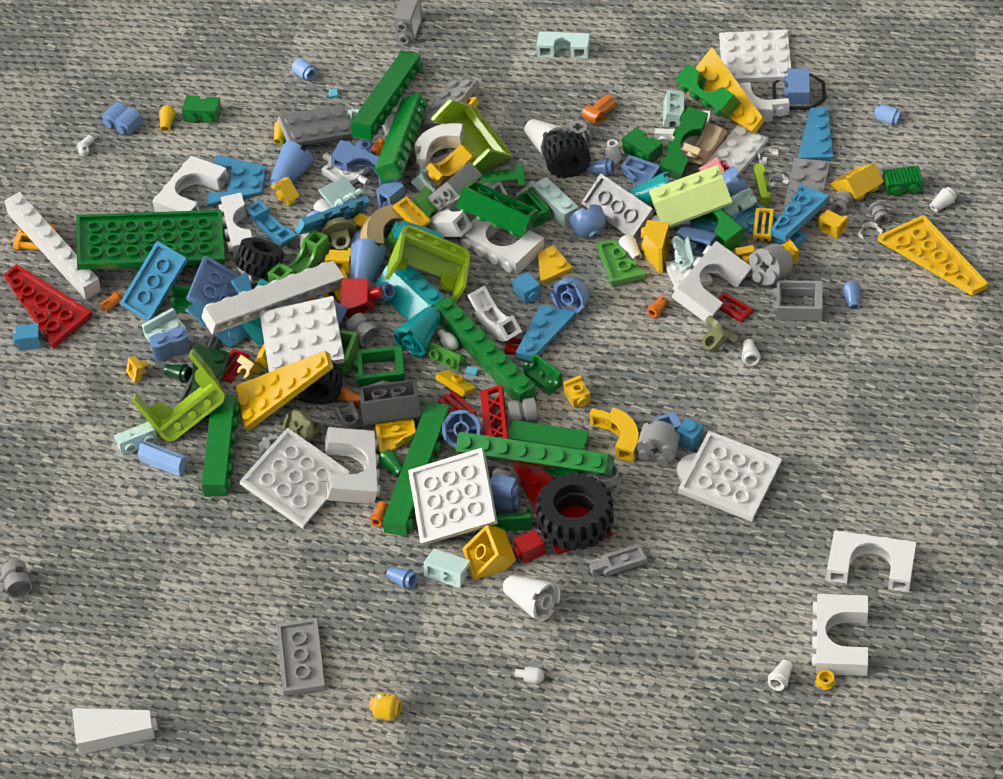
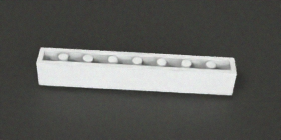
M20 192L4 200L8 215L85 300L101 292L98 277L90 269L77 270V254Z
M334 261L323 262L317 267L307 268L300 273L290 274L280 280L276 279L264 286L259 285L250 291H242L236 296L226 297L216 303H209L204 307L202 319L213 335L260 318V312L298 304L341 288V279H344V276Z

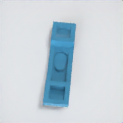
M261 200L245 207L253 222L275 244L282 246L297 238V235L288 226L284 227L270 214L269 208Z

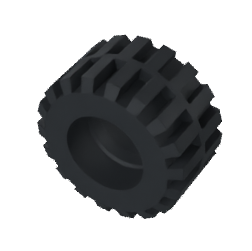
M568 131L562 134L558 133L556 136H552L550 140H547L543 148L548 171L557 178L578 176L581 172L586 171V167H589V162H591L587 142L579 133L575 134L572 131L570 133Z
M253 237L244 238L241 240L235 264L249 275L268 279L267 273L279 262H283L285 253L280 247L270 241Z
M332 360L333 368L299 393L297 397L302 401L305 400L306 403L316 405L332 403L333 400H337L341 394L343 376L339 364L334 363Z

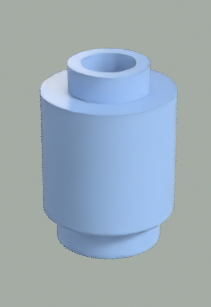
M298 58L292 64V71L302 79L311 81L315 78L317 70L304 58Z
M883 103L880 106L877 105L874 112L876 120L889 125H897L902 114L901 111H898V108Z

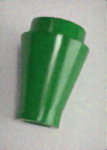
M390 449L383 451L379 456L380 465L398 478L403 465L395 451Z

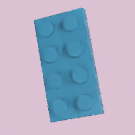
M156 241L119 304L147 321L153 319L189 259Z

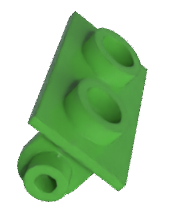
M429 342L427 358L457 372L459 371L460 364H465L466 358L463 354L452 352L439 343Z

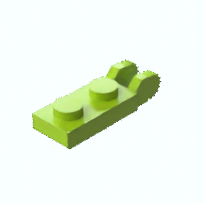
M756 164L754 166V180L760 205L769 208V202L772 200L771 192L767 191L769 188L768 180L765 178V167L762 164Z

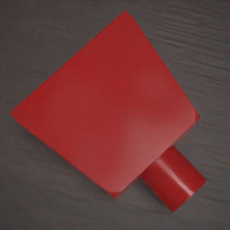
M341 279V305L347 307L345 316L348 318L357 313H366L374 310L376 298L384 296L383 288L381 286L376 287L369 279Z

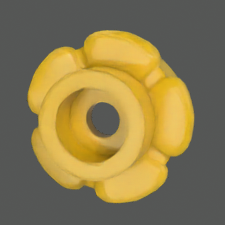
M822 670L816 676L817 680H815L817 687H822L823 690H830L832 686L836 685V678H834V674L829 670Z

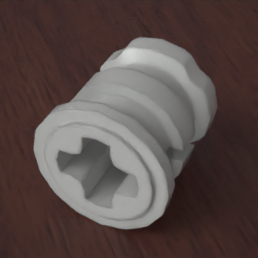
M838 191L831 209L834 213L845 215L850 204L853 202V196L847 191Z
M877 201L870 205L868 211L878 226L887 224L890 221L891 217L884 202Z

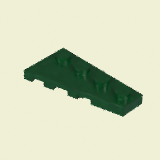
M194 343V349L211 368L221 385L230 359V352ZM194 362L191 394L200 387L195 380V373L199 368ZM210 413L204 418L209 419Z

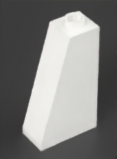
M72 709L76 744L80 754L154 739V731L158 730L157 720L151 717L150 710Z

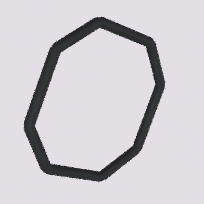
M809 73V76L822 83V99L812 106H789V110L815 108L826 100L825 82ZM776 80L772 84L773 100L776 99V83L780 80Z

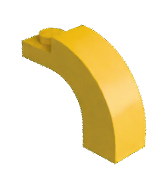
M460 144L441 162L429 163L426 167L428 170L426 174L437 186H441L470 161L473 162L477 156L465 144Z
M592 408L589 413L590 425L610 430L619 437L615 445V458L634 463L638 455L637 444L639 434L633 419L625 412L616 408H612L610 413Z

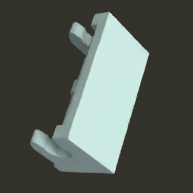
M667 90L663 103V127H669L672 121L676 122L675 127H679L681 122L679 119L682 111H684V92Z
M426 167L418 173L411 183L420 192L424 186L431 192H434L440 186H437L426 174L428 171Z
M433 549L424 561V576L461 588L469 574L466 570L470 566V560Z

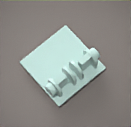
M345 176L318 190L332 208L366 195L364 189L359 188L356 190Z

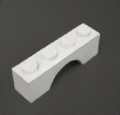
M242 193L221 197L222 204L219 205L221 214L225 215L222 217L223 227L228 228L224 229L226 240L230 239L227 242L229 253L233 252L234 258H236L241 240L252 237L250 229H243L237 226V223L247 216Z

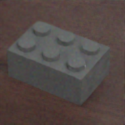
M417 379L359 387L364 424L375 425L384 421L395 422L399 419H415L421 416Z

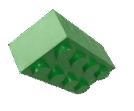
M475 180L470 181L463 187L456 207L460 208L461 212L465 214L471 213L477 216L476 218L480 221L491 222L494 227L498 229L504 228L516 237H522L530 230L538 212V209Z

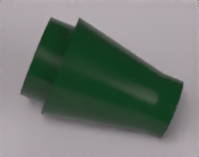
M166 364L164 374L184 383L189 381L193 369L188 364Z

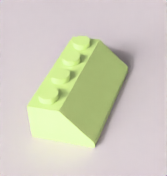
M718 165L649 190L659 220L661 222H669V228L733 204Z

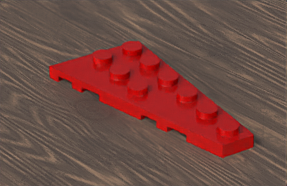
M18 264L3 274L6 282L35 323H38L40 331L53 350L93 317L91 310Z
M514 464L513 470L518 474L521 480L520 484L537 515L536 504L537 497L541 493L540 490L545 485L548 486L547 483L553 478L541 467ZM569 506L559 513L566 517L578 518L587 515L590 511L583 506ZM610 531L607 537L613 536V532ZM557 544L555 546L552 545L556 555L570 551V548L561 549Z

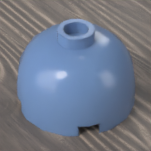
M734 166L722 174L730 197L748 188Z
M589 205L590 209L585 210L583 207L574 212L569 218V224L577 236L595 239L603 231L606 225V218L600 205Z
M566 277L553 286L552 300L559 309L562 307L578 314L589 302V289L581 279ZM574 304L575 308L573 309L566 307V305Z
M457 410L451 412L446 417L442 425V433L449 445L456 448L459 432L481 435V424L475 414L467 410Z

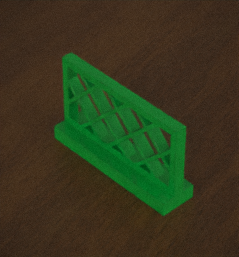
M523 161L516 162V168L481 173L482 176L480 178L481 184L517 179L518 185H524Z

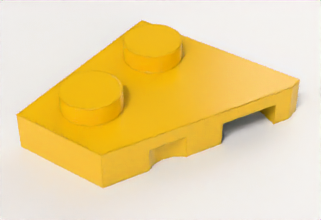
M554 245L538 252L541 285L572 271V266Z
M402 419L395 422L375 424L380 454L387 449L394 451L414 438L416 432L414 419Z

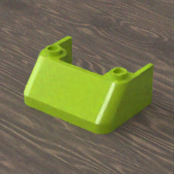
M449 99L431 118L432 121L441 124H463L464 138L462 144H465L477 156L472 163L480 173L491 170L512 156L507 146L473 105Z
M406 225L402 229L390 257L386 279L390 280L395 270L403 271L409 264L440 277V285L444 290L452 292L451 299L456 303L466 287L471 255L462 246L414 226Z
M194 348L190 351L189 358L199 368L195 373V380L200 386L197 390L172 409L164 402H156L149 407L138 393L132 399L133 404L159 435L169 442L176 440L221 405L225 398V393L215 374Z

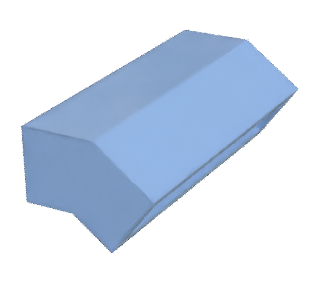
M148 441L140 443L138 457L141 462L177 476H181L186 470L187 456Z

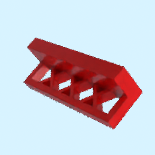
M500 384L480 391L484 436H501L504 439H509L504 387ZM499 392V395L494 400L491 394ZM496 406L500 408L497 414L495 410ZM497 421H499V422L502 423L501 426H500L498 429H497Z

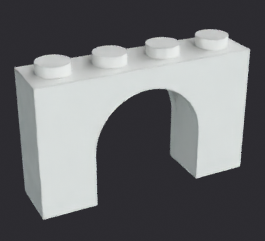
M190 156L177 173L173 175L172 179L164 185L160 193L154 197L152 202L155 212L199 210L198 202L179 195L181 190L190 185L199 184L219 191L229 180L227 169Z
M500 181L483 184L508 195ZM460 195L430 219L431 223L428 225L430 229L443 233L444 237H461L472 227L466 214L456 207Z
M477 218L471 222L472 227L460 237L464 248L475 251L478 256H484L492 264H498L506 272H512L515 275H518L538 256L539 251L545 249L544 238L530 230L512 245H494L488 240L499 229L494 227L493 223L483 222Z
M717 241L712 246L708 245L702 253L704 256L702 258L698 257L693 263L694 268L692 270L689 268L683 275L684 280H678L673 287L675 292L672 298L704 322H706L705 319L711 315L713 317L718 312L723 302L704 289L700 282V275L705 273L717 274L733 286L738 287L751 270L749 264Z
M328 427L325 438L326 455L354 458L361 463L364 471L357 474L330 473L327 482V500L375 503L376 496L380 495V485L377 484L380 471L376 469L379 455L375 452L378 448V439H375L374 431Z
M834 531L827 567V581L847 584L852 561L863 554H876L886 559L890 564L888 590L909 592L916 542L849 533L846 531Z
M817 594V602H813V615H817V619H813L812 632H817V636H812V649H816V654H812V666L816 667V674L822 670H829L834 675L867 676L868 647L840 646L832 642L826 633L831 627L840 623L867 624L868 596Z

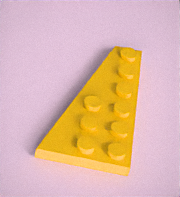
M711 47L696 67L707 79L704 90L712 92L724 87L734 94L741 104L728 119L755 134L765 119L716 51Z
M925 215L878 235V242L972 296L988 289L989 283Z
M322 351L236 385L244 428L247 430L253 429L333 368L330 353Z

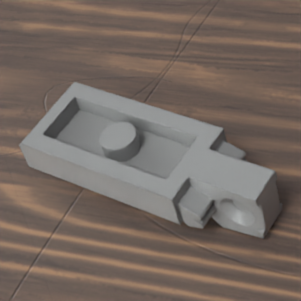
M636 544L602 555L598 562L590 564V572L593 577L602 574L608 576L647 564L648 559L641 545Z

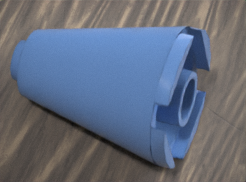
M286 141L282 145L271 175V185L284 177H289L293 183L313 164L314 158L307 149L305 152L300 149V144Z
M366 238L356 239L355 243L352 242L351 279L366 278L371 282L373 281L387 255V249L384 245L378 246L375 244L376 241Z

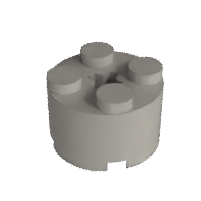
M771 244L750 254L749 261L752 279L755 282L771 285L776 283L777 280L786 279L789 273L792 272L793 260L791 254L785 251L782 245Z
M654 421L653 424L645 423L642 426L637 444L638 458L644 461L657 462L659 466H667L675 458L680 433L678 432L677 434L675 427L664 421Z

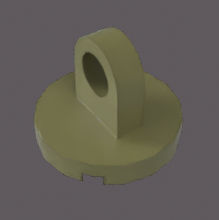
M345 217L333 218L324 224L325 227L321 228V233L328 236L329 243L333 244L335 250H348V248H351V238L357 232L356 222L350 218L345 220ZM346 241L345 245L338 246L339 242Z
M711 315L705 319L712 326L702 339V347L711 353L716 352L727 338L736 343L738 335ZM715 339L714 343L709 346L710 341Z
M299 409L293 410L286 415L283 430L285 431L289 428L311 443L313 435H319L322 426L320 423L312 421L306 411Z

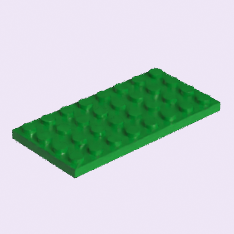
M221 210L76 215L77 270L141 268L156 241L189 259L185 266L200 265L205 255L221 265L225 264Z

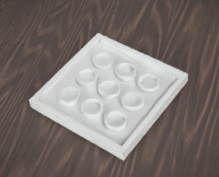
M788 30L719 33L721 60L738 83L784 81V76H788V69H791Z
M333 296L260 312L269 372L322 351L330 353L331 360L334 363L340 364L345 362Z
M287 428L240 480V485L303 529L327 502V482L330 473L350 474V471Z
M708 431L678 489V493L752 522L781 465L782 459Z
M483 448L408 470L420 543L423 546L481 529L486 525L498 524Z

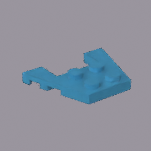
M216 155L215 164L231 170L227 192H209L208 208L221 204V197L242 193L244 200L263 194L267 171L266 166Z
M246 272L231 281L238 294L242 291L251 290ZM201 300L185 309L200 324L206 326L202 319L205 306ZM241 324L214 334L228 347H232L250 336Z

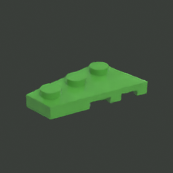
M615 239L597 243V250L611 287L647 279V273L641 270L637 263L627 256V252Z

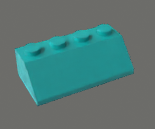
M409 264L403 271L395 270L390 280L386 279L387 265L375 286L387 282L393 285L395 295L388 302L407 320L426 307H434V304L445 299L433 285Z

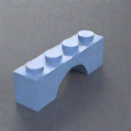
M340 140L331 155V165L346 172L354 167L365 166L377 174L375 166L379 156L370 153L367 149L358 148L349 141ZM404 172L402 177L395 180L401 182L404 178ZM378 176V179H379V187H380V186H381L382 184H384V183L381 182V180H380V178H379V176Z

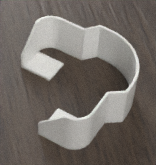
M770 147L761 148L758 151L759 164L765 165L767 163V157H763L762 161L760 160V153L768 151L778 157V150L771 149Z
M774 173L769 177L768 188L770 190L776 184L774 182L770 183L771 179L776 177L783 178L782 182L787 184V186L790 180L781 173Z
M874 222L864 223L859 230V237L864 239L861 235L863 228L868 226L877 228V231L882 234V229Z

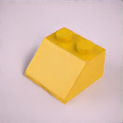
M875 163L852 169L831 182L830 186L837 191L849 192L853 199L859 201L866 197L865 193H871L879 189L878 185L882 184L884 180Z
M647 220L646 226L642 227L641 238H644L641 250L644 251L646 260L658 273H663L670 248L669 222Z
M492 525L484 526L462 548L465 558L470 560L469 569L473 580L504 572L516 561L505 530Z

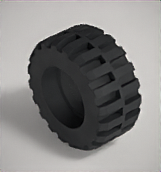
M569 473L568 476L561 475L556 480L552 479L547 483L548 486L545 485L540 490L541 493L537 497L536 504L538 528L542 536L548 539V542L555 546L557 544L561 549L570 548L571 551H576L578 548L585 550L588 549V546L594 547L597 545L599 540L602 542L607 537V534L610 533L614 523L613 498L611 497L610 490L602 481L597 482V478L593 476L587 477L586 474L582 473L580 475ZM569 506H583L591 510L587 515L578 518L566 517L559 513Z

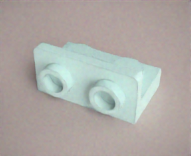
M174 308L142 324L144 336L148 341L149 337L154 334L167 333L173 328L185 327L177 318Z
M149 422L114 435L122 455L133 453L136 449H139L142 442L154 443L158 441L156 430L154 427L152 428Z

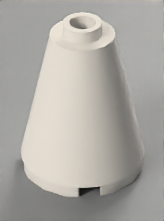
M536 119L528 121L525 125V133L543 157V148L547 140H550L552 136H556L558 133L562 134L566 131L562 126Z
M511 575L503 583L504 593L535 620H547L555 612V610H551L555 603L559 604V586L551 581Z

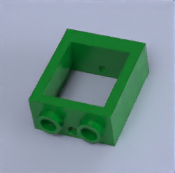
M402 346L357 350V358H354L355 370H358L355 373V382L360 387L382 380L386 382L405 380ZM395 360L396 371L364 375L363 363Z

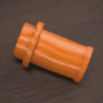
M119 291L112 292V295L101 302L100 306L107 313L120 303L123 296Z
M661 295L653 304L648 306L647 313L650 317L656 318L661 315V311L669 304L666 297L661 301L664 298Z
M348 387L341 389L339 398L342 402L353 400L354 405L360 407V394L350 391Z
M378 502L375 512L370 516L372 525L376 527L383 525L382 521L389 505L387 502Z

